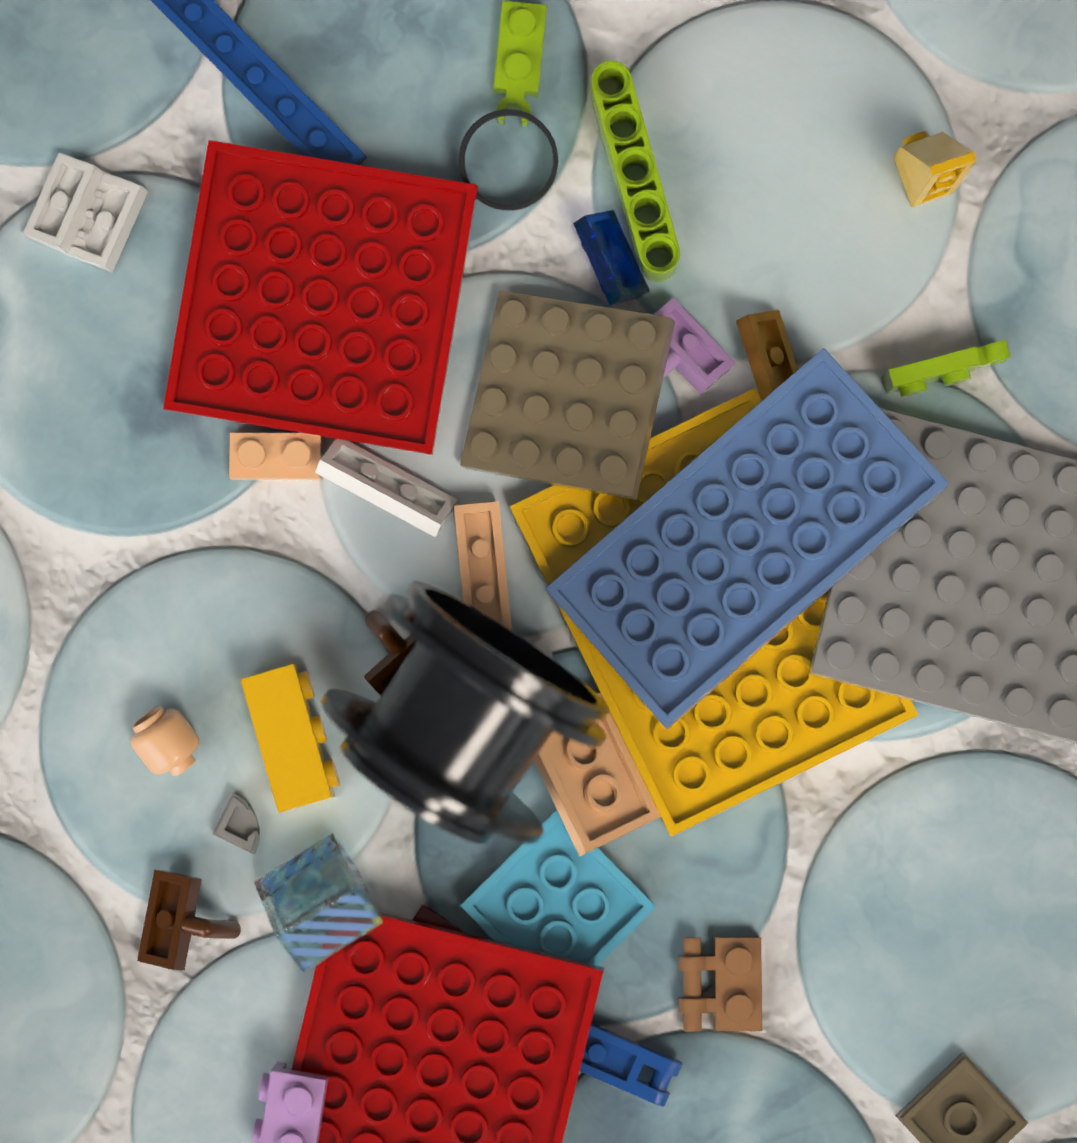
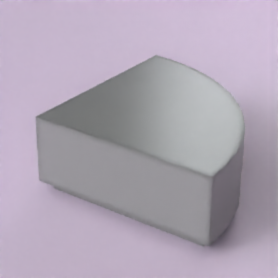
M234 792L218 821L213 835L255 854L260 840L258 818L251 805Z

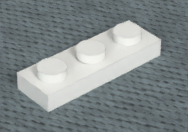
M335 439L320 459L315 473L334 484L345 488L434 537L437 536L453 512L458 500L346 440Z

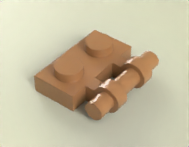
M683 937V955L678 956V970L683 971V997L678 998V1011L683 1013V1031H702V1013L714 1012L715 1031H762L761 937H714V955H701V937ZM714 970V997H701V971Z

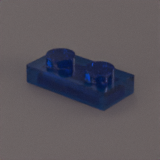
M614 210L585 215L573 223L581 245L590 260L600 288L604 292L609 305L638 299L650 291Z

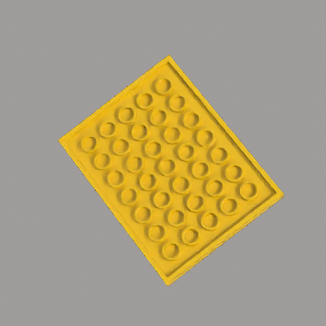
M756 388L650 438L637 500L553 485L510 506V510L547 585L549 586L761 402ZM828 591L669 729H666L557 604L599 692L610 709L612 718L659 811L670 837L918 716L911 700L809 674Z

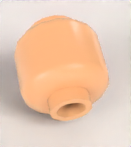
M158 706L133 724L132 729L135 732L130 739L131 747L153 774L158 775L170 771L173 776H176L188 769L196 761L192 754L197 749L200 739L179 710L174 708L165 710L162 706Z

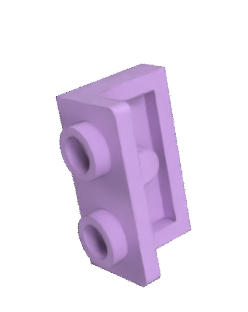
M277 1061L270 1074L264 1073L262 1076L259 1101L266 1102L263 1119H256L252 1143H318L329 1076L286 1069L287 1063Z

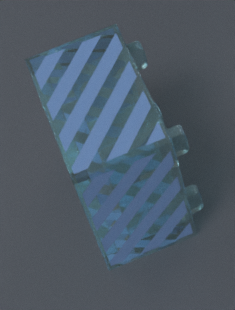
M333 833L254 882L276 938L302 972L318 965L331 954L360 936L366 935L374 930L376 926L383 923L359 869Z

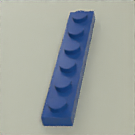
M151 0L303 156L361 165L368 158L214 0Z

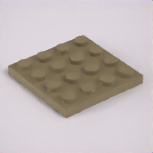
M499 290L460 466L474 471L637 500L675 321L671 317Z

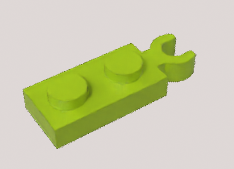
M502 1L493 89L494 93L506 94V97L499 102L497 110L516 108L531 115L530 106L525 100V96L538 97L547 5ZM505 116L497 117L498 124L504 125ZM521 118L522 127H527L530 121Z
M1001 340L977 348L976 346L887 370L882 379L887 394L899 391L901 398L927 391L926 384L943 379L944 385L949 386L971 379L970 372L975 369L1006 362V359L1010 358L1011 355L1007 341Z

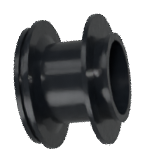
M413 581L407 590L410 598L390 594L384 603V608L390 617L417 642L378 702L376 703L355 693L340 689H329L321 700L322 707L328 717L346 735L340 745L341 752L359 773L389 797L431 824L457 837L478 844H486L495 833L521 843H536L543 834V826L529 807L513 793L514 789L553 731L578 743L595 748L600 747L606 739V733L595 720H604L610 709L603 699L582 680L520 635L453 595L429 584Z

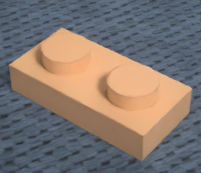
M230 433L229 478L231 480L322 481V476L315 473L318 463L322 458L321 436L305 433Z

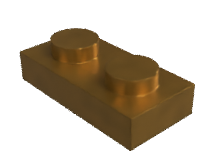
M779 310L749 314L736 320L761 401L798 370Z

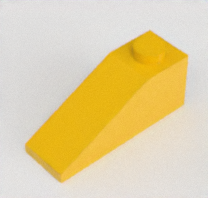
M928 131L918 132L903 139V146L899 147L893 157L911 208L953 194L977 161L974 151L949 135L941 132L929 136Z

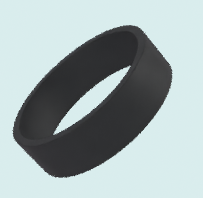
M514 109L493 111L479 118L464 135L458 157L460 174L464 183L471 184L465 169L466 148L472 135L484 123L502 116H517L531 121L544 132L550 142L553 153L552 172L544 188L532 199L516 205L493 203L482 197L478 192L476 198L483 204L495 209L506 211L520 210L538 202L551 188L558 170L557 147L547 127L536 117Z

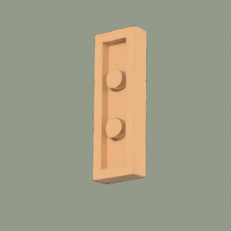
M499 501L455 505L454 514L463 601L512 630Z

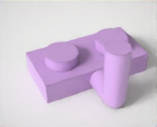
M675 298L671 299L653 314L671 317L675 321L664 377L676 368L700 394H703L735 365V361Z

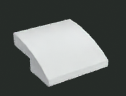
M58 153L23 235L64 254L113 273L148 194V190L139 184L105 173L95 165Z

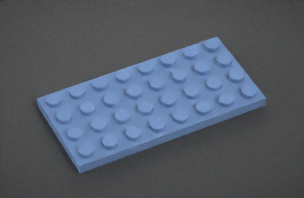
M823 348L555 579L545 590L666 729H669L947 488L949 482L829 352Z

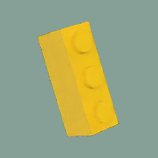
M291 664L240 679L278 813L336 797L333 787L340 786V780L333 759L325 761L321 743L327 742L328 739L321 716L313 717L308 699L314 698L315 693L308 671L300 673L299 666Z

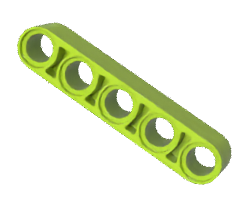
M614 60L605 61L594 69L591 77L590 93L638 268L646 279L653 282H663L670 279L676 272L680 259V247L632 76L628 68L622 63ZM612 78L618 80L623 89L617 94L609 95L601 91L598 85L603 80ZM618 121H626L633 125L635 132L629 137L621 138L612 133L610 127ZM630 163H637L645 168L647 175L639 181H633L625 177L622 170ZM641 206H650L658 212L659 218L652 224H644L636 219L634 212ZM657 248L663 249L669 253L671 262L665 267H655L646 258L648 252Z

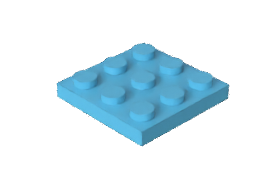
M556 810L542 824L544 831L540 839L533 844L522 843L460 906L495 941L598 966L656 906L599 848L579 856Z

